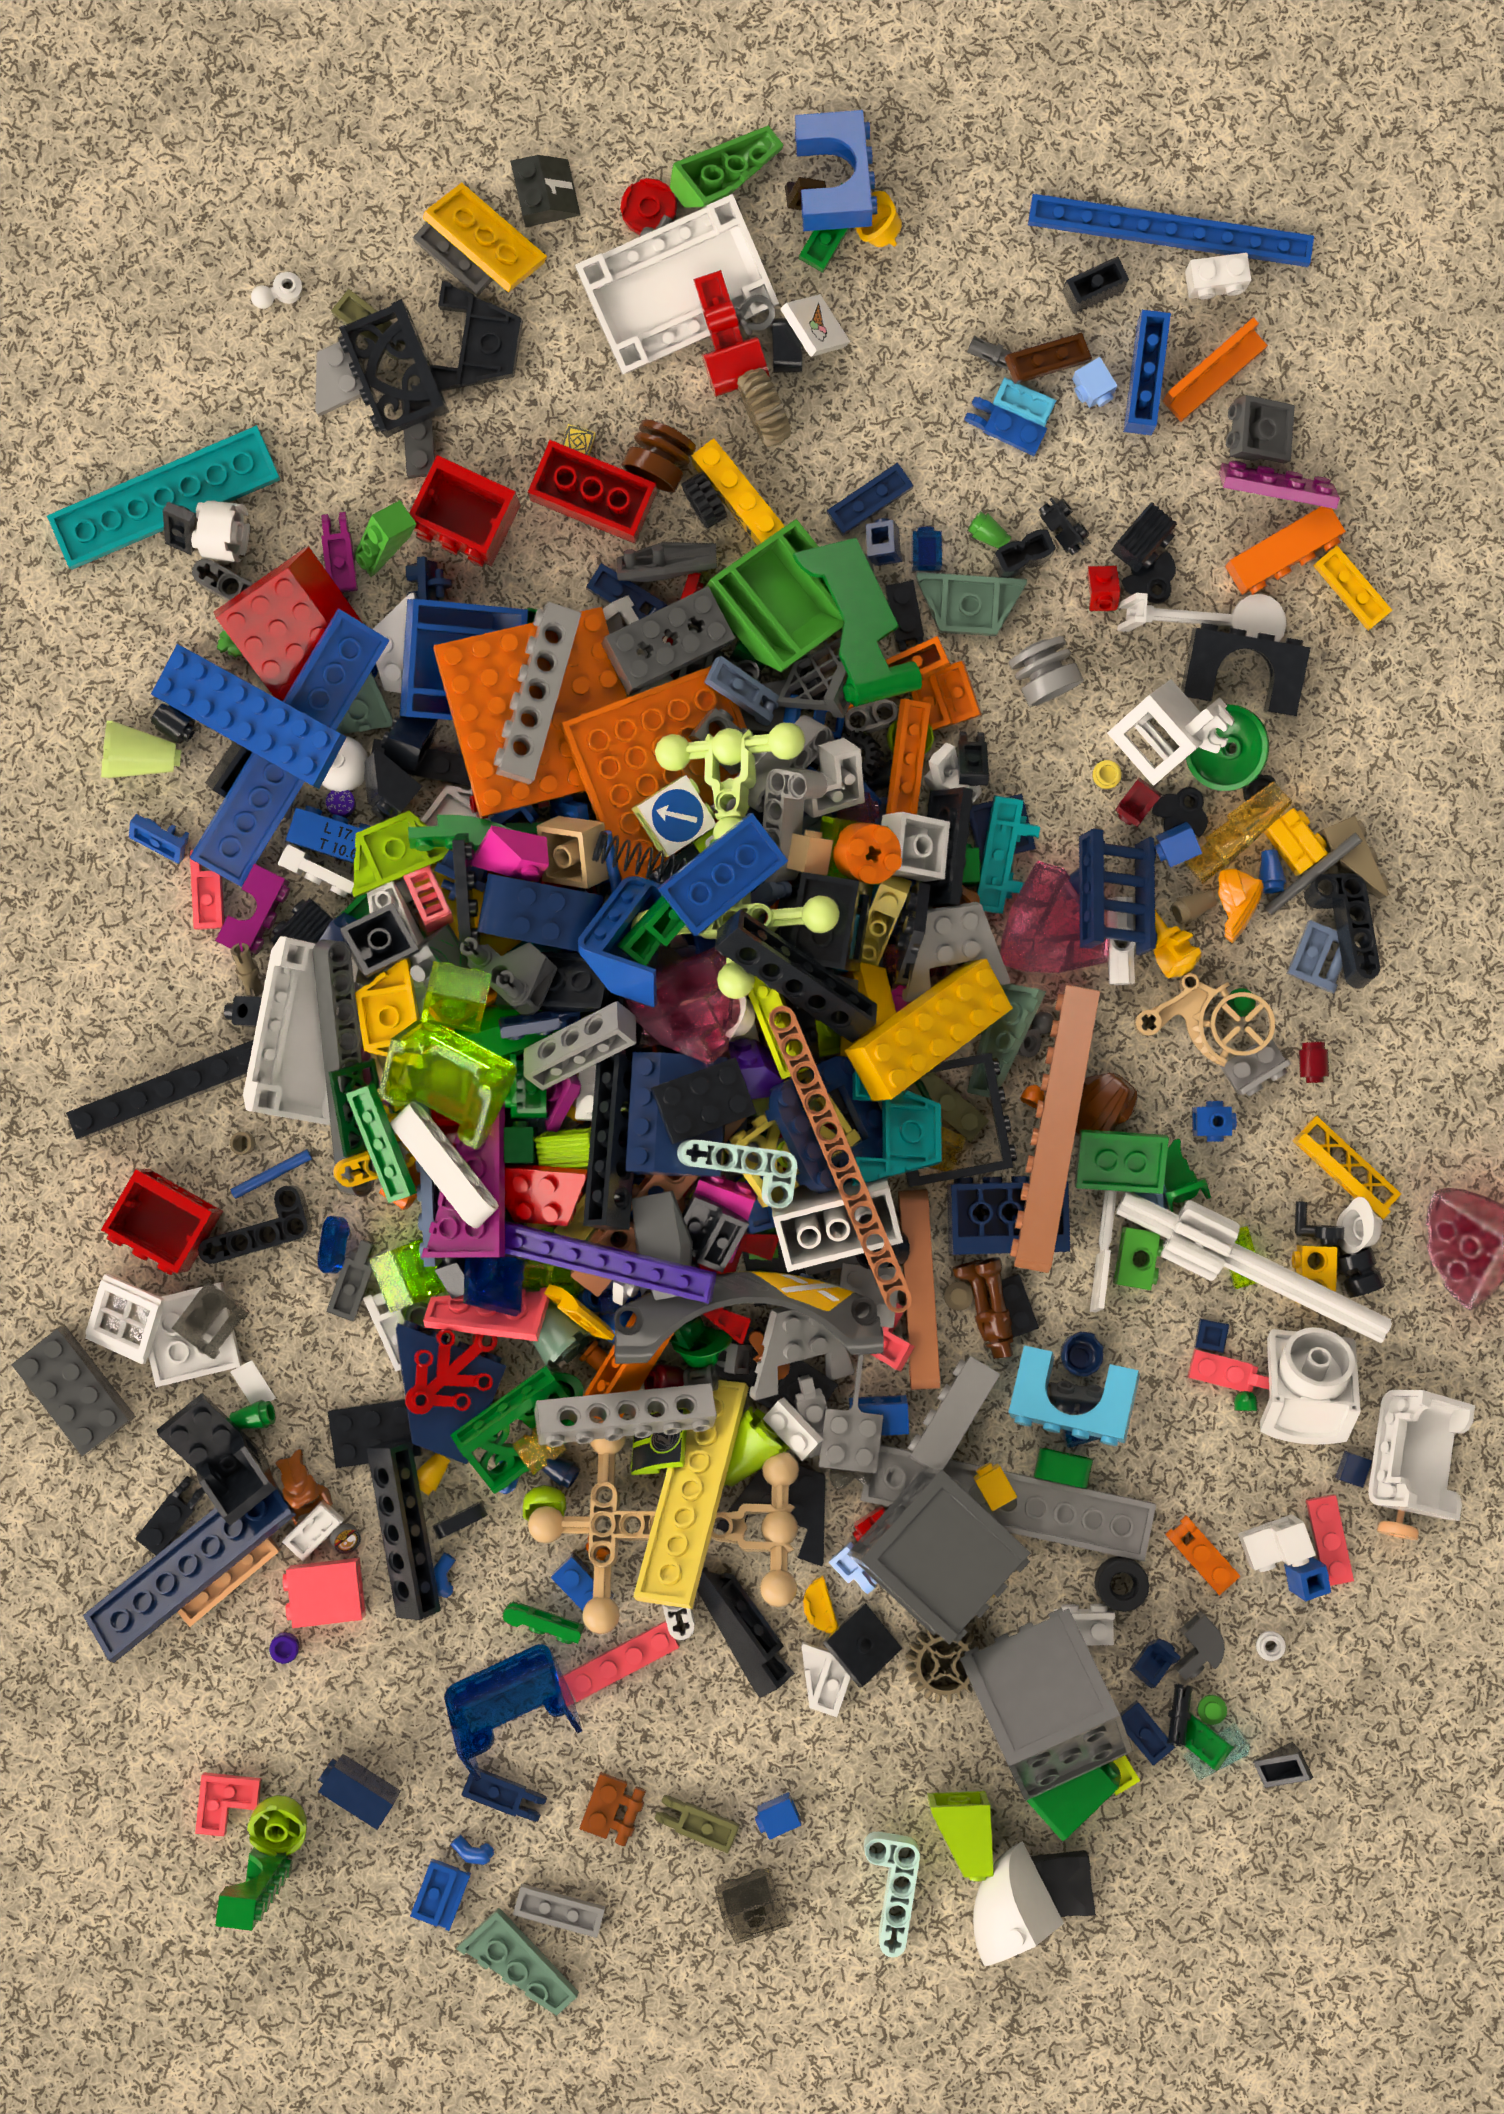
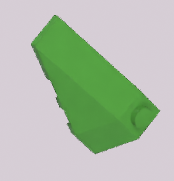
M765 126L673 163L670 189L685 208L705 207L732 194L783 149L784 144L769 126Z

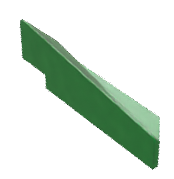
M661 896L620 940L617 947L637 963L647 966L660 943L667 946L685 924L665 898Z

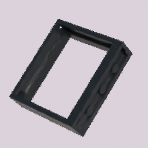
M992 1053L943 1061L928 1073L983 1063L1002 1161L919 1176L918 1170L907 1172L905 1174L908 1187L1014 1168L1013 1161H1017L1014 1144H1009L1007 1133L1011 1132L1009 1116L1003 1115L1001 1104L1006 1103L1003 1086L998 1087L996 1075H1000L998 1059L992 1058Z

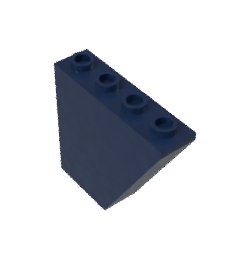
M405 1320L403 1325L397 1323L395 1326L405 1396L407 1391L415 1386V1353L420 1349H426L433 1355V1362L428 1366V1384L436 1377L439 1345L436 1341L438 1332L432 1330L431 1335L420 1332V1325ZM442 1335L441 1342L447 1344L448 1336ZM459 1341L457 1346L452 1345L449 1365L471 1345ZM486 1352L484 1356L478 1355L458 1373L461 1375H477L482 1372L489 1374L493 1379V1385L489 1390L481 1391L476 1387L444 1386L436 1393L454 1396L459 1392L467 1394L471 1399V1405L467 1410L459 1411L454 1407L433 1406L425 1414H415L407 1408L412 1444L467 1464L468 1460L458 1450L451 1434L491 1406L506 1369V1365L500 1363L502 1357ZM422 1353L419 1356V1362L424 1364L428 1361L427 1353ZM481 1377L479 1379V1386L484 1387L487 1385V1377ZM421 1394L416 1397L417 1405H422L425 1402L424 1395ZM464 1396L457 1399L458 1407L465 1405L466 1398Z

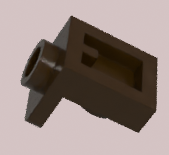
M799 177L796 183L787 182L785 193L788 209L802 210L801 190L826 188V182Z

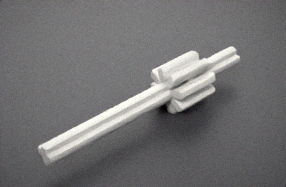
M1125 1192L1117 1207L1116 1214L1167 1238L1161 1252L1163 1258L1209 1281L1214 1280L1217 1274H1220L1223 1267H1226L1379 1343L1384 1341L1386 1334L1391 1328L1392 1319L1234 1243L1238 1238L1240 1225L1192 1200L1185 1202L1179 1213L1175 1214L1132 1192Z

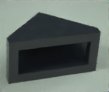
M1293 1742L1253 1761L1265 1788L1309 1781L1314 1778L1301 1750Z

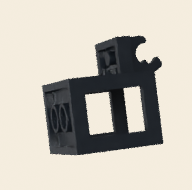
M801 872L799 888L792 887L790 897L780 898L778 909L803 907L810 898L818 895L828 896L838 905L840 913L838 923L832 930L825 933H814L805 925L780 926L774 933L824 967L859 972L873 885L856 880ZM859 894L863 895L854 956L853 959H850L849 955Z

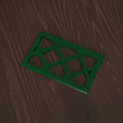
M374 1058L329 1072L343 1157L368 1151L360 1130L354 1127L356 1123L354 1114H352L349 1122L345 1121L343 1105L345 1102L349 1103L346 1093L351 1092L356 1083L362 1087L368 1085L359 1078L365 1068H370V1084L374 1083L376 1089L380 1088ZM346 1075L350 1078V1081L342 1093L339 1088L338 1076ZM351 1131L361 1137L354 1148H350L348 1139Z

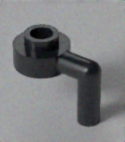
M1296 1201V1235L1320 1238L1321 1244L1337 1245L1338 1239H1344L1345 1227L1307 1225V1202Z

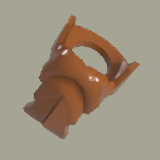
M301 1449L295 1451L291 1457L280 1459L275 1463L282 1473L280 1479L284 1485L282 1490L284 1499L296 1513V1516L292 1517L295 1525L298 1523V1517L310 1513L322 1500H325L326 1504L330 1506L333 1505L329 1489L317 1484L311 1474L309 1475L308 1468L303 1465V1452Z

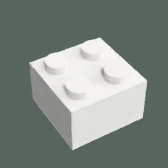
M906 812L882 815L881 825L888 827L896 835L901 846L902 865L892 876L923 882L945 879L950 822Z

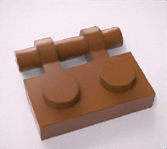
M600 1772L579 1829L607 1839L611 1828L618 1832L615 1843L620 1846H626L628 1838L632 1837L634 1833V1822L637 1814L643 1809V1798L646 1790L636 1786L632 1796L624 1793L627 1786L626 1781ZM619 1804L627 1807L623 1821L615 1818Z

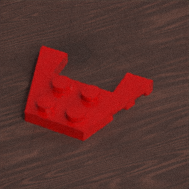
M744 1234L733 1262H728L723 1273L736 1272L743 1251L772 1261L779 1241L778 1235ZM700 1264V1269L716 1272L717 1274L722 1273ZM723 1307L703 1314L738 1343H744L751 1318L728 1311Z

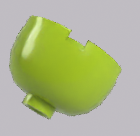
M275 1795L266 1798L256 1806L247 1825V1831L250 1834L249 1841L259 1852L269 1856H276L277 1853L286 1852V1855L293 1854L300 1849L307 1833V1816L303 1807L295 1799L288 1796Z

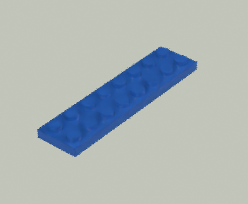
M179 644L176 645L151 693L154 697L320 789L347 738L343 734Z

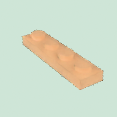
M271 1537L267 1538L177 1613L191 1627L281 1549Z

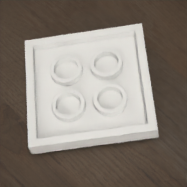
M223 1282L161 1297L165 1299L163 1303L165 1305L149 1355L156 1387L238 1368L242 1365ZM137 1305L140 1322L146 1325L150 1310Z

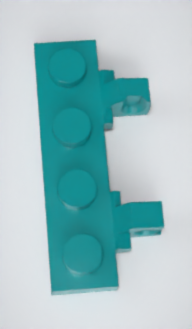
M997 795L993 797L980 868V883L977 885L976 890L984 911L1003 914L1006 898L1012 899L1013 893L1028 895L1030 883L1016 881L1013 879L1014 873L1011 872L1016 842H1020L1021 835L1039 838L1041 828L1038 825L1027 824V817L1021 816L1024 800Z

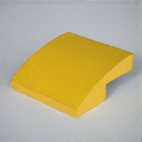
M552 1284L548 1285L544 1294L558 1305V1309L593 1337L613 1340L615 1334L606 1322L563 1288Z

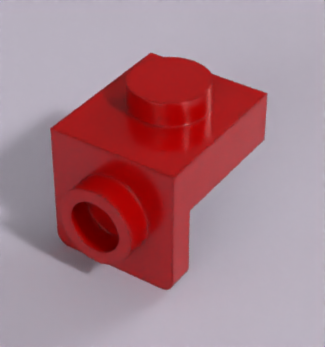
M1117 565L1088 566L1089 611H1116L1120 596Z

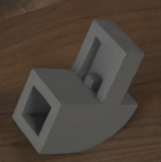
M1200 1610L1179 1629L1194 1646L1189 1653L1173 1666L1185 1681L1189 1677L1195 1678L1204 1669L1203 1664L1207 1661L1216 1669L1224 1656L1225 1645L1220 1631Z

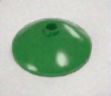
M1226 704L1227 707L1225 709L1234 718V724L1230 726L1226 723L1228 725L1226 731L1216 728V733L1219 737L1228 739L1225 747H1221L1218 753L1198 747L1185 758L1193 776L1208 788L1218 791L1241 789L1252 783L1261 774L1266 765L1269 755V737L1266 728L1258 716L1242 706ZM1232 743H1235L1237 750L1232 754L1229 747Z

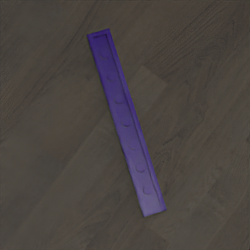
M505 1221L506 1254L708 1304L712 1302L716 1272Z

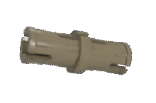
M238 943L230 950L236 964V975L242 980L246 995L253 996L252 988L255 997H257L264 990L258 976V964L253 961L249 946L246 943H242V952Z

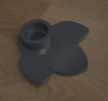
M1166 551L1148 569L1142 566L1138 572H1135L1131 568L1132 575L1121 580L1124 589L1130 595L1146 593L1148 594V602L1161 604L1171 595L1170 581L1176 574L1175 562L1171 554ZM1155 585L1159 586L1162 589V593L1159 595L1154 594L1152 587Z
M1193 787L1183 788L1177 794L1163 795L1152 808L1153 815L1165 818L1163 824L1164 832L1188 822L1194 834L1201 837L1208 824V817L1202 809L1204 805L1203 795L1198 789ZM1187 796L1193 799L1191 807H1187L1184 804V799Z

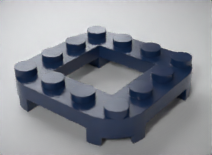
M835 1056L817 1064V1069L827 1093L838 1088L861 1137V1140L850 1146L854 1158L883 1159L881 1108L877 1101L853 1100L852 1074L856 1070L848 1056ZM811 1069L805 1070L797 1075V1079L803 1084H808L814 1079V1072ZM790 1078L776 1084L769 1090L771 1092L769 1110L765 1111L768 1122L776 1121L790 1153L797 1160V1168L800 1173L796 1175V1182L799 1185L804 1184L809 1189L818 1192V1194L837 1189L793 1079ZM817 1095V1096L812 1097V1098L810 1099L809 1103H810L811 1101H813V1100H815V1099L821 1097V1096H818V1095ZM841 1151L832 1156L831 1160L834 1166L841 1168L848 1164L849 1156L844 1151ZM848 1179L847 1181H845L844 1185L851 1182L853 1179Z

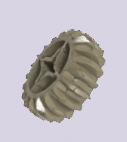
M760 367L745 372L744 375L738 378L737 385L743 405L755 432H757L758 437L767 447L779 445L790 437L791 430L778 392L766 371Z
M926 1629L928 1636L924 1638L918 1632L916 1638L920 1644L918 1645L915 1642L909 1643V1647L915 1653L909 1652L905 1655L907 1660L913 1661L905 1665L906 1671L914 1672L908 1677L911 1683L919 1681L915 1686V1690L920 1692L926 1688L924 1692L926 1699H929L934 1692L937 1703L941 1702L942 1695H946L947 1702L952 1703L951 1694L955 1693L958 1699L962 1700L964 1698L961 1692L962 1689L972 1693L973 1689L969 1684L970 1680L966 1671L962 1675L956 1668V1662L964 1650L967 1652L977 1646L979 1650L981 1649L978 1643L970 1645L974 1640L973 1635H966L955 1647L952 1645L947 1650H940L933 1645L936 1642L945 1641L939 1634L932 1635ZM927 1651L933 1658V1664L929 1668V1672L924 1676L921 1671V1659L924 1652ZM937 1655L940 1658L944 1657L945 1660L947 1657L950 1658L949 1663L952 1671L949 1668L944 1669V1666L942 1669L939 1668L940 1663ZM942 1676H948L956 1682L948 1685H939L932 1681L934 1679L937 1681Z

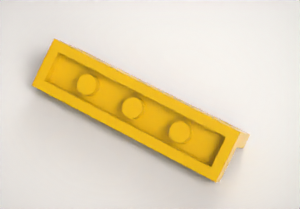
M1315 1116L1292 1141L1354 1199L1364 1197L1369 1202L1373 1212L1384 1220L1391 1212L1388 1208L1398 1199L1401 1193L1318 1116ZM1316 1125L1325 1132V1144L1319 1145L1308 1135ZM1329 1137L1333 1139L1337 1144H1330ZM1330 1147H1341L1346 1151V1164H1339L1330 1155ZM1351 1157L1358 1163L1351 1164ZM1362 1166L1367 1171V1183L1361 1184L1353 1177L1351 1167ZM1372 1176H1373L1379 1183H1372ZM1372 1186H1384L1391 1193V1196L1382 1203L1373 1195Z

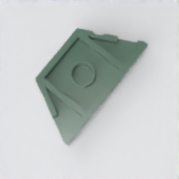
M917 572L916 580L939 633L997 636L1027 584V579L924 572Z

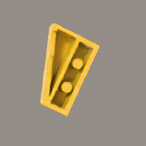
M861 962L859 972L848 970V972L842 975L859 980L858 991L877 1004L876 1024L853 1043L841 1036L840 1056L847 1057L845 1052L847 1048L896 1014L886 968Z

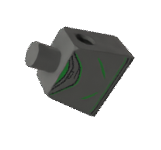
M449 923L428 935L417 946L419 952L409 957L413 965L410 970L412 978L417 982H423L430 991L455 984L475 973L467 965L468 957L460 955L459 940Z

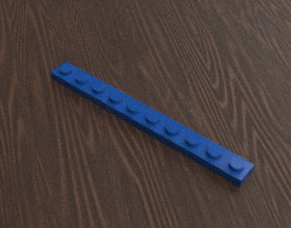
M1039 194L1032 195L1028 226L1222 255L1247 253L1249 259L1309 267L1311 263L1314 242L1313 235Z

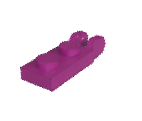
M339 512L338 520L341 533L337 534L331 533V519L328 514L321 515L323 529L321 539L325 570L342 593L358 591L351 533L349 532L346 512Z

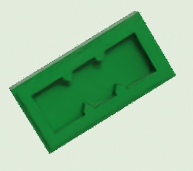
M1192 1714L1191 1720L1188 1721L1186 1748L1212 1769L1218 1771L1234 1747Z

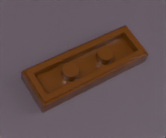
M1082 333L1010 353L1005 357L1014 384L1090 362L1092 359Z

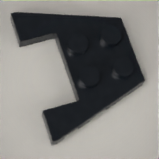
M442 281L438 303L440 310L467 314L458 368L431 365L441 391L513 378L515 376L523 326L522 318L490 302L487 303L465 290L462 291L447 281Z
M799 1465L798 1477L794 1483L789 1485V1504L795 1507L791 1514L797 1520L798 1526L807 1529L797 1557L822 1567L824 1563L825 1474ZM762 1468L758 1470L727 1512L738 1511L739 1507L743 1504H771L772 1485L767 1483L763 1477ZM719 1520L716 1529L727 1532L729 1523L725 1520Z

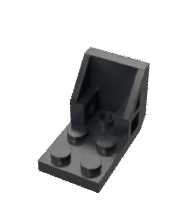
M203 1393L157 1429L158 1436L196 1471L200 1485L222 1518L230 1526L277 1489L267 1458L259 1447Z

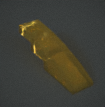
M1273 781L1227 815L1228 821L1205 837L1207 843L1200 847L1202 854L1184 861L1186 867L1202 884L1205 883L1267 830L1291 805L1292 800Z

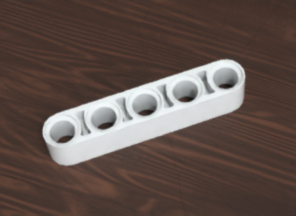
M411 1101L391 1121V1127L461 1218L469 1226L476 1229L479 1228L498 1209L497 1201L425 1109L416 1102Z

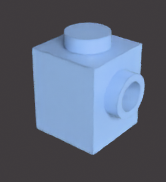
M1100 357L1076 370L1072 378L1076 385L1074 389L1078 399L1082 403L1086 402L1089 408L1096 404L1099 407L1104 406L1114 398L1113 394L1117 384Z

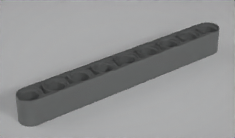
M322 939L313 948V963L334 1165H336L339 1161L348 1157H343L329 1072L340 1069L343 1065L347 1067L361 1063L362 1058L350 948L343 941ZM331 949H333L332 958L330 956ZM336 978V985L334 987L333 981ZM339 1007V1013L336 1015V1010ZM340 1036H342L341 1044H339ZM363 1071L359 1076L362 1081H364ZM346 1075L338 1076L339 1088L342 1093L350 1081V1078ZM356 1083L352 1091L362 1088V1086ZM345 1102L343 1105L345 1121L349 1122L353 1112L350 1104ZM356 1122L354 1124V1127L359 1130V1127ZM352 1131L348 1135L350 1148L356 1147L361 1139ZM370 1159L368 1167L373 1171L372 1160ZM360 1161L358 1162V1164L361 1168L352 1170L347 1166L345 1167V1173L341 1174V1176H344L349 1180L351 1178L352 1172L359 1170L363 1173V1175H365L366 1173L364 1172ZM337 1180L336 1184L343 1193L365 1197L372 1191L374 1180L354 1187H345Z

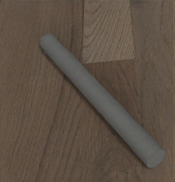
M1356 832L1265 905V909L1273 915L1311 884L1319 875H1322L1362 842Z

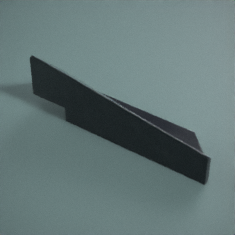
M703 1567L697 1591L749 1683L759 1698L777 1690L795 1674L777 1654L784 1645L733 1574L726 1572L717 1574L709 1572L708 1568Z

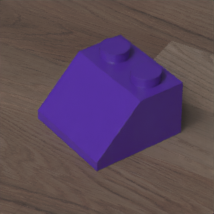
M740 1038L726 1044L727 1058L732 1059L736 1057L751 1099L770 1097L771 1092L769 1090L773 1086L791 1078L790 1076L781 1079L770 1049L756 1039Z

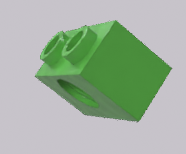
M1122 1226L1113 1279L1114 1284L1151 1290L1152 1284H1157L1159 1268L1155 1267L1156 1258L1161 1256L1164 1246V1240L1160 1239L1159 1234ZM1137 1251H1143L1146 1255V1262L1140 1267H1136L1132 1260L1133 1255Z

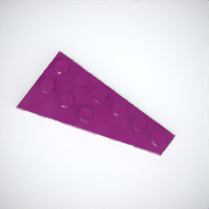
M504 1079L472 1081L463 1112L465 1119L461 1132L457 1133L454 1143L457 1144L456 1150L492 1194L499 1207L476 1229L469 1226L440 1191L437 1201L439 1205L435 1221L431 1222L429 1228L431 1235L427 1248L423 1249L421 1258L505 1257Z

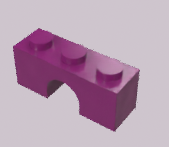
M254 864L241 889L250 893L255 898L257 903L256 912L247 920H238L228 915L215 941L230 949L239 943L242 952V943H246L249 946L251 956L253 953L257 955L264 944L262 936L266 928L271 929L276 921L277 913H275L279 902L283 904L290 893V888L288 887L290 882Z

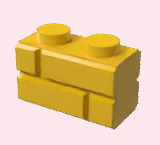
M1292 808L1262 831L1274 848L1278 850V853L1294 875L1298 876L1325 857L1328 852L1325 850L1327 843L1318 833L1314 835L1308 827L1310 821L1306 814L1301 810L1297 812L1295 808Z

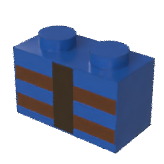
M573 1552L553 1572L551 1579L583 1611L587 1602L593 1598L594 1572ZM611 1591V1597H610V1598L612 1599L614 1593Z

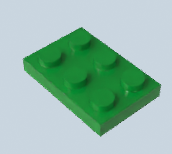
M1080 1129L1075 1187L1077 1189L1163 1194L1169 1143L1168 1135Z

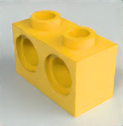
M1297 1245V1251L1292 1253V1268H1296V1273L1336 1292L1337 1247ZM1315 1252L1318 1254L1320 1262L1317 1267L1312 1269L1309 1267L1307 1259L1310 1254Z

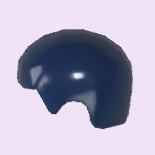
M1080 1331L1067 1337L1060 1350V1358L1063 1366L1071 1374L1086 1377L1097 1372L1103 1363L1104 1347L1097 1340L1095 1334Z

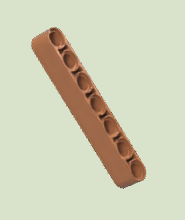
M928 1190L898 1191L900 1231L906 1235L910 1244L908 1259L902 1265L903 1275L912 1295V1304L905 1311L907 1342L915 1346L908 1358L911 1390L939 1389L940 1368ZM904 1293L905 1305H906V1303H907V1295Z

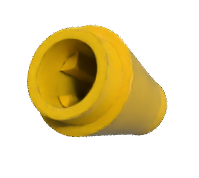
M435 1453L434 1456L428 1459L417 1470L420 1490L428 1496L433 1490L436 1492L451 1461L438 1453Z

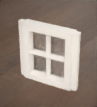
M104 1274L88 1322L85 1339L140 1364H146L165 1305L163 1304L165 1299L114 1276Z

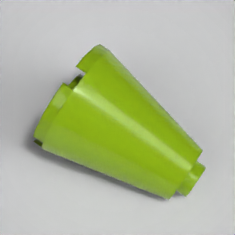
M749 1407L741 1418L724 1486L733 1487L760 1470L767 1459L783 1453V1451L787 1452L790 1449L763 1420L766 1414L759 1409L753 1413V1407Z

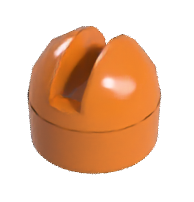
M1030 1085L1023 1091L1020 1100L1037 1109L1038 1100L1044 1101L1045 1092L1041 1091L1038 1085Z

